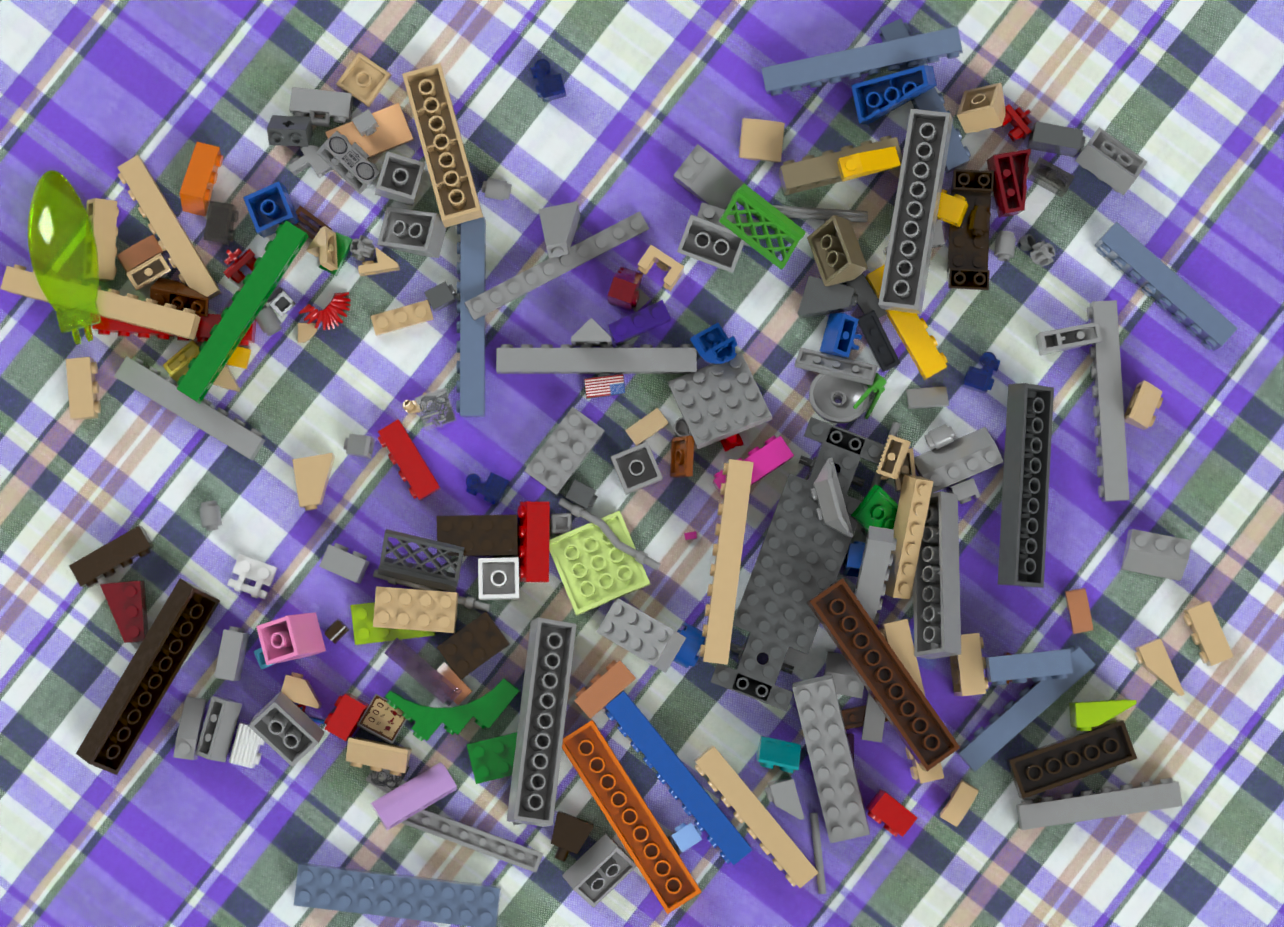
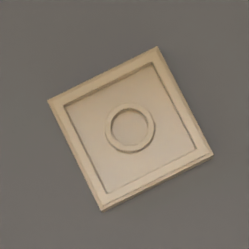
M358 52L336 85L345 92L351 93L354 98L367 107H370L392 75Z

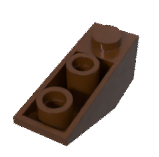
M158 278L150 287V299L158 301L157 305L164 306L165 303L177 306L176 310L183 311L184 308L196 311V315L208 316L209 298L178 281Z

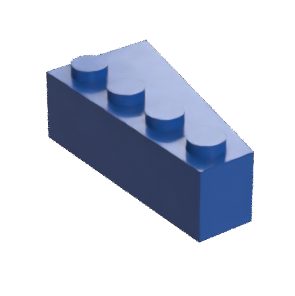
M922 65L851 85L859 124L868 125L937 86L933 66Z

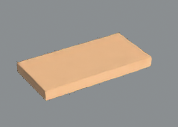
M399 103L371 113L379 127L376 128V132L369 136H361L353 121L325 132L329 139L338 131L347 137L351 145L356 142L369 155L368 158L414 140Z

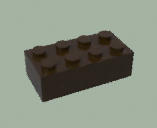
M518 515L437 516V541L465 547L463 557L518 556ZM450 551L447 553L450 557L459 556V553Z

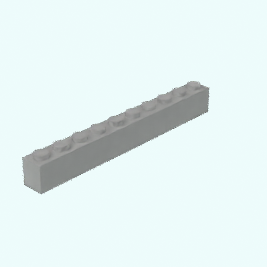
M1117 300L1093 301L1090 303V307H1087V318L1091 320V323H1099L1102 342L1094 343L1089 348L1090 358H1093L1091 378H1094L1095 386H1092V397L1096 398V406H1093V416L1097 418L1094 434L1095 438H1098L1096 457L1099 458L1100 466H1097V476L1101 478V486H1098L1099 498L1102 497V502L1127 501L1130 499Z
M502 344L501 348H496L497 374H688L697 372V350L692 348L691 344H682L680 348H672L671 344H662L660 348H652L651 344H642L641 348H633L631 344H622L621 348H613L611 344H602L601 348H593L591 344H582L581 348H573L571 344H562L561 348H553L551 344H542L541 348H533L531 344H522L521 348H513L511 344Z

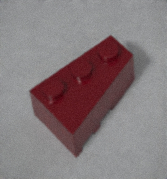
M1031 149L997 154L987 159L988 170L994 171L993 194L999 218L1018 215L1025 210L1026 181L1029 172L1028 162Z
M620 267V270H618V273L613 278L607 295L608 304L631 311L632 306L636 308L640 297L638 289L643 274Z
M145 581L100 584L124 643L142 642L148 633Z

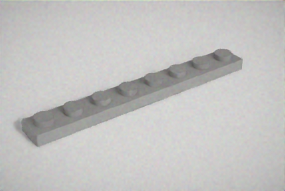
M426 809L401 822L535 873L543 856L542 852Z

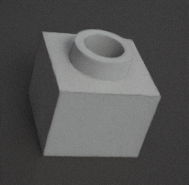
M369 109L352 119L361 136H369L376 132V128L379 127Z

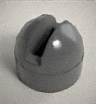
M1027 234L1020 238L1018 244H1021V250L1030 251L1033 250L1032 246L1036 242L1031 234Z

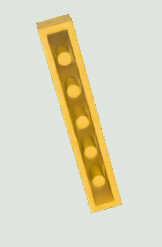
M885 265L872 271L865 277L878 299L880 297ZM885 310L887 312L886 315L924 380L947 367L946 363L948 361L943 352L939 353L937 350V341L933 335L929 336L926 331L928 326L923 318H919L916 313Z

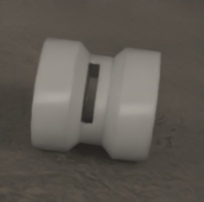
M683 417L679 418L674 424V432L678 437L691 436Z

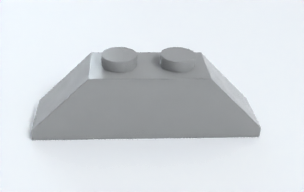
M828 458L813 483L814 488L811 489L812 498L818 502L819 508H816L818 519L823 520V524L850 538L854 534L833 458Z

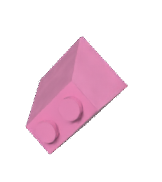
M316 612L288 615L256 626L266 665L305 658L326 651Z

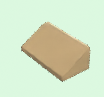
M656 408L625 431L635 446H638L669 425V422L661 411Z

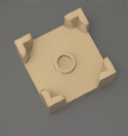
M650 245L637 264L639 266L638 271L646 275L653 264L656 263L658 268L665 272L666 270L668 271L663 280V287L671 292L684 273V266L653 245Z

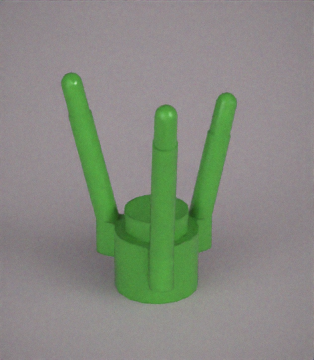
M878 373L875 375L872 386L867 385L868 389L853 406L856 409L871 392H877L865 415V419L869 418L887 383Z

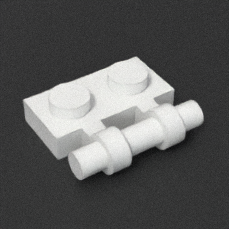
M239 554L232 573L238 574L239 578L238 580L230 578L227 586L234 588L237 592L249 593L253 598L266 599L268 592L261 590L263 584L271 587L278 568ZM246 578L256 581L255 586L245 584Z

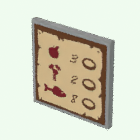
M375 694L357 726L393 745L407 719L402 716L404 712L397 707L395 710L387 703V699Z

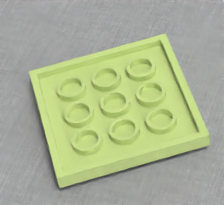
M620 511L600 518L605 521L621 542L636 550ZM593 523L586 524L549 540V551L576 616L651 585L643 565L635 561V558L615 548L602 530Z

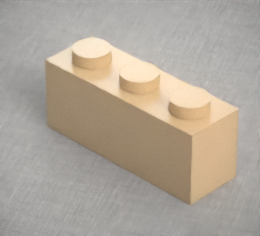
M91 357L66 359L70 419L98 418L101 406L100 402L97 401L96 393H99V383L95 381V373H98L97 362H94V359Z
M1205 601L1183 610L1185 613L1183 619L1186 625L1192 629V640L1195 645H1199L1201 650L1199 655L1204 664L1213 666L1234 657L1210 601Z

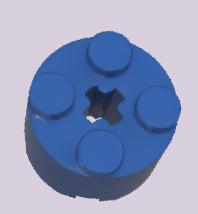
M684 621L681 624L684 628L682 630L678 629L677 632L686 637L673 661L688 668L689 666H695L699 658L697 653L701 644H705V637L702 636L701 630Z

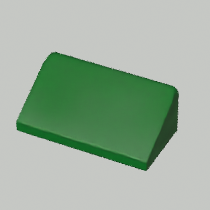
M336 232L338 269L330 271L322 265L319 268L337 276L350 251V244L353 239Z

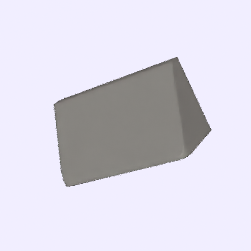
M947 387L906 389L908 409L949 406Z

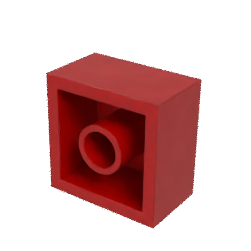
M350 693L338 697L334 704L337 707L334 713H329L324 722L326 724L325 730L344 741H348V738L353 736L358 727V722L369 704Z

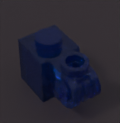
M540 59L535 63L534 67H530L533 79L537 78L539 86H535L538 98L542 97L543 102H548L566 97L561 73L548 76L551 68L547 60Z
M985 352L980 356L979 363L983 366L981 369L972 366L967 368L962 387L983 394L987 390L991 391L994 379L991 377L993 371L997 372L1000 360L992 352Z
M491 472L487 481L481 483V478L473 473L466 478L467 488L465 491L474 496L479 493L485 496L483 500L494 505L495 502H501L510 481Z

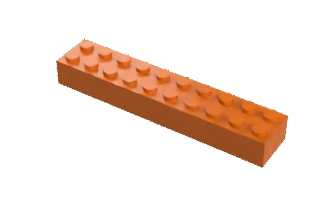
M593 719L564 737L562 743L563 751L666 913L669 914L702 892Z

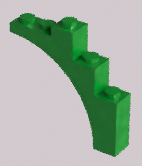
M503 678L493 690L475 701L455 707L436 708L414 703L403 698L393 690H390L385 697L388 699L387 703L396 710L398 707L404 712L402 714L403 717L410 722L413 720L416 722L411 728L414 730L413 735L420 741H423V739L428 741L442 723L445 724L443 728L451 735L454 733L459 735L473 716L476 718L474 722L482 729L485 727L489 729L520 690Z

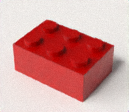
M881 789L866 806V809L869 810L867 815L879 824L884 822L883 828L895 837L898 834L903 837L918 818Z

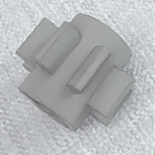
M360 235L359 239H354L350 244L351 256L363 262L365 258H371L375 251V247L372 244L373 240Z
M1042 241L1032 246L1034 250L1030 252V256L1035 264H1040L1043 267L1054 261L1052 257L1055 256V249L1050 243L1045 244V241Z

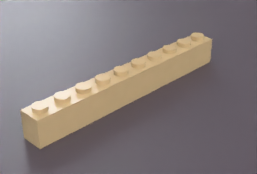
M14 264V267H6L0 288L6 292L195 340L201 317L197 316L194 310L184 308L183 311L176 310L177 306L168 303H165L164 306L157 305L158 301L149 298H146L145 301L138 300L139 296L127 293V296L119 295L120 291L109 288L108 291H103L101 286L89 284V287L83 286L81 281L71 279L70 282L64 281V277L55 274L48 277L45 276L43 271L33 269V272L26 271V267Z
M728 459V463H724L723 475H726L725 483H721L720 495H723V503H719L717 515L721 516L720 524L716 523L715 535L718 536L717 544L714 543L712 556H716L715 564H711L710 576H713L712 584H708L707 596L711 597L710 604L705 606L704 616H708L707 625L703 624L702 629L705 644H701L699 657H703V662L728 665L754 462Z

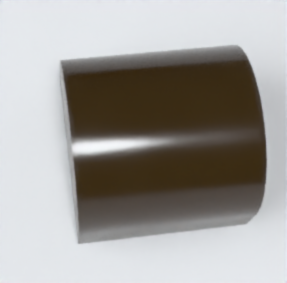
M337 619L325 631L324 635L336 644L350 629L340 619Z

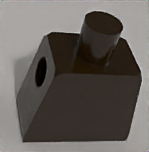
M558 811L551 844L558 846L554 858L565 862L569 851L577 854L592 831L594 824Z

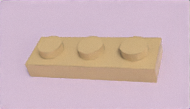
M428 300L371 316L376 336L434 320Z

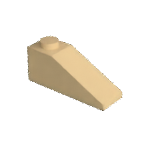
M1161 638L1135 648L1137 652L1134 654L1139 664L1142 663L1145 669L1177 696L1185 695Z

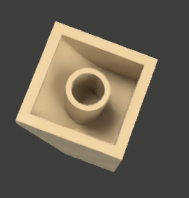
M997 83L964 91L957 117L965 133L979 132L984 129L1002 126L1006 114L1002 84Z
M1145 380L1138 383L1124 414V421L1143 430L1148 429V426L1152 427L1156 418L1153 415L1155 409H1159L1163 401V397H1161L1163 391Z

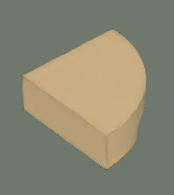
M298 323V343H305L315 335L318 328H314L316 323Z

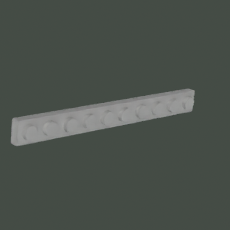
M639 211L572 246L569 254L549 258L466 301L464 304L475 321L649 230V227Z

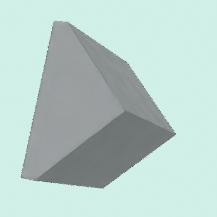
M591 317L571 337V343L573 346H581L582 344H591L593 346H601L602 344L612 345V338Z

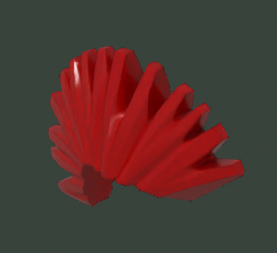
M349 292L334 293L331 302L323 310L318 311V309L308 304L298 313L309 312L303 319L304 321L309 319L307 324L317 319L314 327L316 329L320 322H322L323 330H326V327L330 330V326L332 329H335L334 324L338 327V322L340 324L343 323L337 314L347 317L342 310H350L346 306H351V304L345 302H351V299L343 298L349 295Z

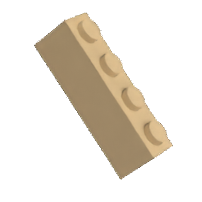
M99 198L87 200L84 280L107 282L114 280L116 276L115 257L117 255L116 237L118 235L116 222L119 215L117 201Z

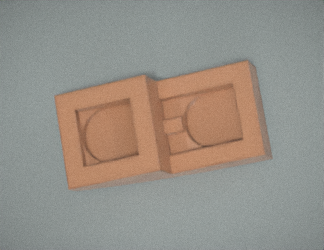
M153 234L118 254L117 258L127 273L159 253L162 254L163 250Z
M1080 588L1065 591L1067 610L1070 614L1073 634L1092 631L1093 625L1086 589Z
M446 662L430 675L457 705L472 692Z

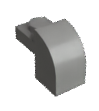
M313 145L300 148L304 156L293 158L290 161L291 164L288 165L294 176L309 166H312L319 178L334 169L316 153L320 147Z

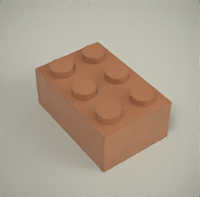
M613 660L606 667L608 671L603 676L599 673L590 681L592 685L588 689L584 686L575 694L577 698L574 701L590 719L636 679L621 660L618 662Z

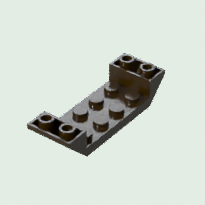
M954 169L950 195L958 194L965 197L969 207L960 227L949 224L947 260L949 289L989 290V231L984 233V236L973 235L972 231L968 229L971 210H973L975 205L990 208L994 171Z

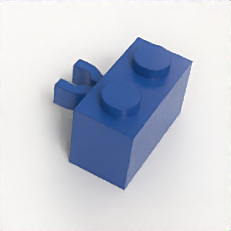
M830 313L820 352L849 358L851 349L859 350V346L853 342L854 339L862 338V335L855 334L859 319L844 313Z

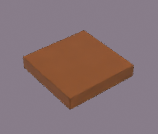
M693 436L672 438L670 478L693 476Z

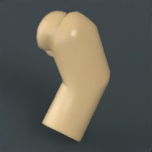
M405 400L402 404V407L408 413L422 412L419 410L421 406L417 405L416 400Z

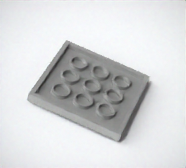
M738 353L729 362L711 364L698 369L695 373L691 372L668 382V386L691 436H693L697 449L772 420V415L742 353Z

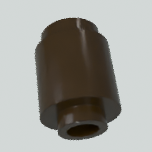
M975 205L973 210H971L968 230L972 231L973 235L984 236V233L989 231L991 217L989 207Z

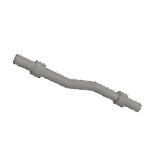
M564 498L560 499V506L571 511L572 515L578 518L582 517L598 526L615 548L632 556L640 564H646L655 570L659 569L661 563L648 557L647 553L641 550L637 551L621 542L604 520L587 512L579 504H573Z
M375 569L373 577L386 580L393 585L400 584L418 590L442 591L437 588L378 575L377 569ZM458 595V604L465 605V608L471 610L475 608L489 612L490 604L476 601V598L468 596L466 598Z

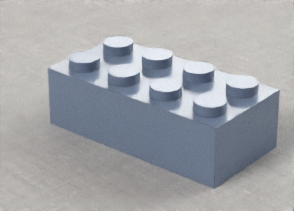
M1070 649L985 657V675L988 682H992L994 686L1007 684L1006 680H1012V683H1025L1027 678H1032V681L1047 680V676H1052V679L1068 678L1067 674H1073Z

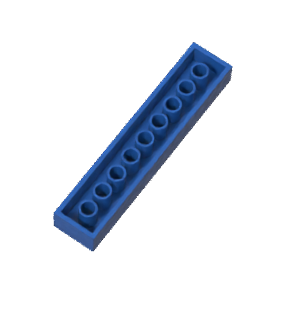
M623 691L605 706L607 709L605 714L611 721L615 719L620 726L617 728L624 737L628 735L632 739L630 744L637 753L641 751L645 755L643 760L650 769L654 767L658 771L656 774L657 778L663 785L667 783L670 786L669 793L675 800L680 799L683 802L681 806L688 816L692 814L696 818L694 823L701 832L705 830L709 834L707 839L714 848L718 846L722 850L720 855L727 864L731 862L735 865L753 849L627 693Z

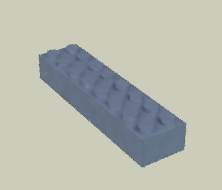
M1118 222L1113 224L1094 245L1097 248V253L1104 258L1108 257L1115 269L1125 272L1127 274L1126 278L1131 283H1137L1142 287L1141 291L1148 297L1152 296L1162 310H1168L1172 314L1171 318L1179 324L1182 323L1187 327L1186 331L1190 335L1201 339V344L1206 349L1214 351L1222 347L1238 329Z

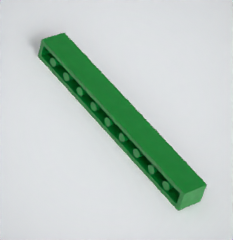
M288 221L278 226L275 232L277 235L274 240H270L264 249L266 252L262 258L259 257L254 263L253 267L255 269L243 280L244 286L233 295V303L229 308L226 307L221 314L222 319L220 323L213 326L210 331V338L202 343L199 348V355L190 361L188 372L186 375H182L177 382V390L201 404L309 237L306 232Z

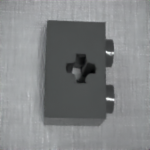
M272 115L267 126L269 145L308 147L313 135L311 117Z

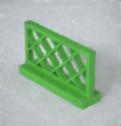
M743 184L732 195V199L719 222L782 270L806 231L746 184ZM736 201L744 207V210L737 209ZM739 214H746L748 223H742ZM751 214L756 216L760 222H753ZM734 215L736 223L730 222L727 216ZM761 226L764 235H757L755 227ZM767 226L774 230L775 234H769ZM743 227H750L752 236H748L744 232ZM777 238L779 247H773L771 239ZM782 238L788 241L791 246L785 247ZM759 239H765L768 248L762 247ZM781 251L782 261L776 257L775 252Z

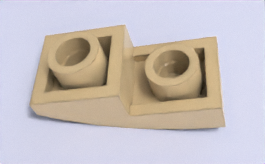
M961 780L951 793V799L940 812V817L957 827L974 802L979 789Z

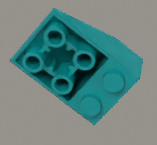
M761 736L756 760L760 762L759 765L762 767L773 769V766L776 765L779 766L781 771L793 773L794 770H799L801 744Z

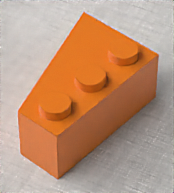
M196 142L179 192L184 212L206 217L213 187L218 176V167H221L223 162L220 147Z

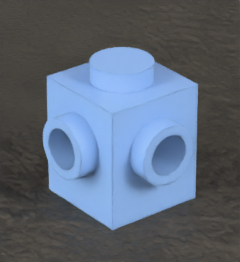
M692 822L688 825L682 823L674 828L676 833L668 837L677 853L681 854L701 841L702 838L700 836L702 833L696 825L693 826Z

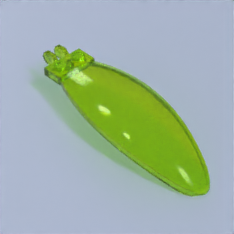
M50 170L39 179L33 193L28 218L29 253L38 283L47 300L57 312L56 315L61 333L72 331L74 341L78 345L81 344V336L78 329L84 328L86 339L89 342L93 340L91 325L102 323L96 303L99 283L98 251L94 231L80 197L71 183L60 172Z

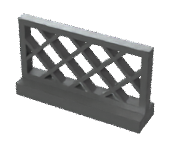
M386 529L377 574L456 592L460 580L465 547ZM389 537L396 538L400 543L393 546L388 539ZM408 543H416L419 548L412 550ZM402 546L408 552L403 556L397 551ZM434 547L439 552L432 555L427 548ZM421 551H423L428 557L422 561L416 555ZM450 551L459 553V556L452 560L447 553ZM392 552L397 559L388 558L386 554ZM443 556L447 563L440 565L436 558ZM412 557L417 563H409L405 559ZM431 561L436 568L426 567L425 564ZM451 566L456 573L447 572L445 568Z

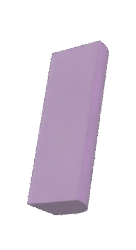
M440 762L370 804L386 831L454 792L457 790V785L445 766Z

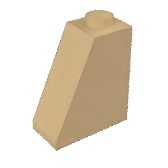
M333 453L292 459L299 506L305 508V511L315 510L317 505H322L335 460Z

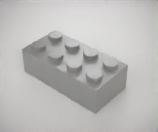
M572 407L524 471L558 496L604 435L605 430Z
M619 598L615 599L597 630V633L665 673L686 639L683 635Z

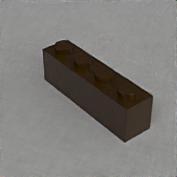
M137 526L72 563L69 567L80 587L87 586V588H91L99 583L98 579L101 577L108 578L116 573L115 569L121 566L125 568L134 563V558L147 556L151 553L150 549L154 548L143 526Z

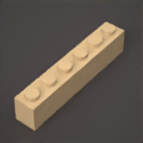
M904 474L893 529V538L897 539L895 551L891 550L893 562L892 566L888 565L887 568L890 569L888 581L884 580V584H886L885 594L893 598H911L933 486L932 480L921 476Z

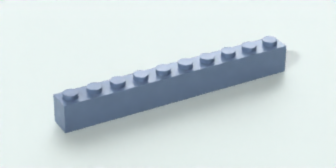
M957 26L763 67L761 69L767 94L771 93V96H777L789 89L791 92L802 90L804 86L810 85V88L822 86L823 82L829 81L830 84L841 82L842 78L849 77V80L858 79L861 77V74L877 75L881 73L880 70L896 71L900 69V66L908 65V67H915L923 61L934 63L940 61L939 58L946 56L948 59L959 57V54L963 53Z
M481 217L457 224V234H461V242H457V254H461V262H457V274H460V282H457V294H460V301H457V313H460V321H457V333H460V341H457V353H460V361L456 363L457 373H460V381L456 382V391L460 393V400L456 401V411L460 412L461 417H485L486 315L474 321L464 304L466 301L486 291V219Z

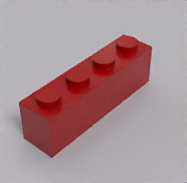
M399 419L378 431L380 434L378 437L379 442L383 448L387 446L390 454H388V457L393 465L397 463L401 470L398 473L404 482H409L411 486L409 491L414 499L418 497L422 501L441 489Z
M520 502L518 507V517L520 518V526H518V537L520 538V546H518V557L520 558L519 582H549L550 502Z

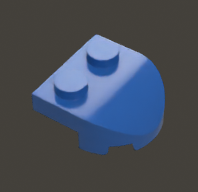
M719 322L690 338L700 356L709 363H726L737 355L735 353V347L737 346L735 337L728 338Z

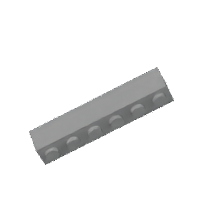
M869 526L854 595L875 625H878L879 613H877V610L882 609L883 599L880 597L885 595L886 584H884V580L888 581L890 569H887L888 565L892 566L893 554H891V550L895 551L897 539L893 538V529Z

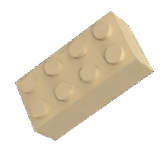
M376 586L373 627L455 633L459 593Z

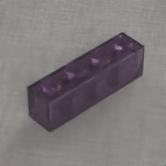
M396 638L385 651L389 658L443 704L450 706L462 692L461 689L403 640Z

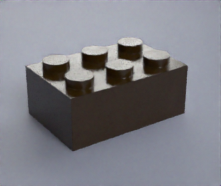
M484 612L437 646V648L459 679L462 680L508 647L510 643L489 613Z

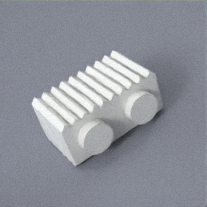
M239 723L229 763L255 768V764L259 765L262 753H259L261 745L264 746L265 741L248 726L249 724Z

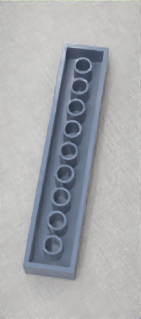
M301 863L298 865L294 906L471 927H497L501 886Z

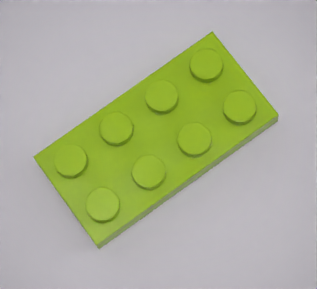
M375 602L351 605L355 645L435 636V632L373 627Z

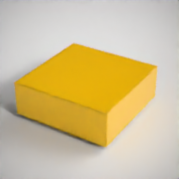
M237 347L228 360L227 365L247 369L251 349Z

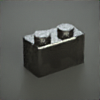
M1040 157L1027 179L1062 198L1075 176Z
M210 201L203 238L206 243L230 247V243L234 242L235 230H233L234 222L238 221L239 211L236 210L235 205Z

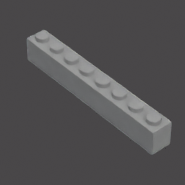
M126 356L114 377L247 458L254 460L265 442L261 438V432L254 428L251 431L244 427L246 423L236 417L234 421L227 417L228 412L219 407L217 410L210 407L212 403L205 398L201 404L197 403L177 390V381L170 377L162 378L159 376L160 371L152 366L147 369L143 366L144 361L135 356L132 359Z
M1172 778L1160 779L1161 783L1153 784L1152 781L1140 782L1141 786L1133 787L1132 784L1120 785L1121 789L1113 790V787L1101 788V792L1093 793V790L1081 791V795L1073 796V793L1061 794V798L1053 799V796L1041 797V801L1033 802V799L1021 800V804L1016 805L1019 827L1021 830L1183 806L1179 782L1173 781Z

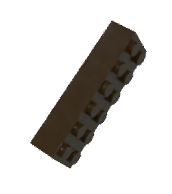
M1116 720L1094 728L1092 731H1085L1006 759L1019 798L1024 799L1135 760L1137 756L1124 720Z

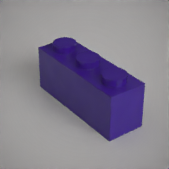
M663 300L609 324L608 328L616 345H620L671 321V317Z

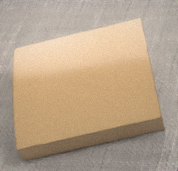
M743 118L738 158L775 163L781 162L785 123Z

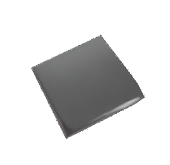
M281 287L275 290L267 300L269 305L281 317L296 304Z

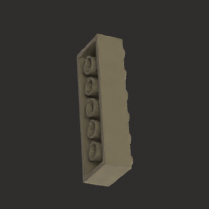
M885 136L880 138L878 142L872 143V140L860 143L861 146L853 148V145L842 147L841 151L838 152L829 150L822 152V156L814 157V155H808L803 157L802 161L788 160L783 162L779 169V177L784 196L842 182L837 164L838 159L841 157L895 146L901 164L902 154L897 137Z

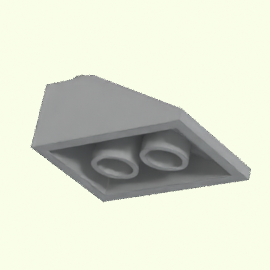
M698 144L673 175L674 181L702 202L722 209H726L734 192L744 184L718 159Z
M387 207L377 245L420 256L439 258L446 228L441 216L437 213Z

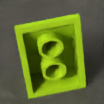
M1132 699L1069 702L1070 727H1076V731H1092V727L1103 724L1136 705L1137 702Z

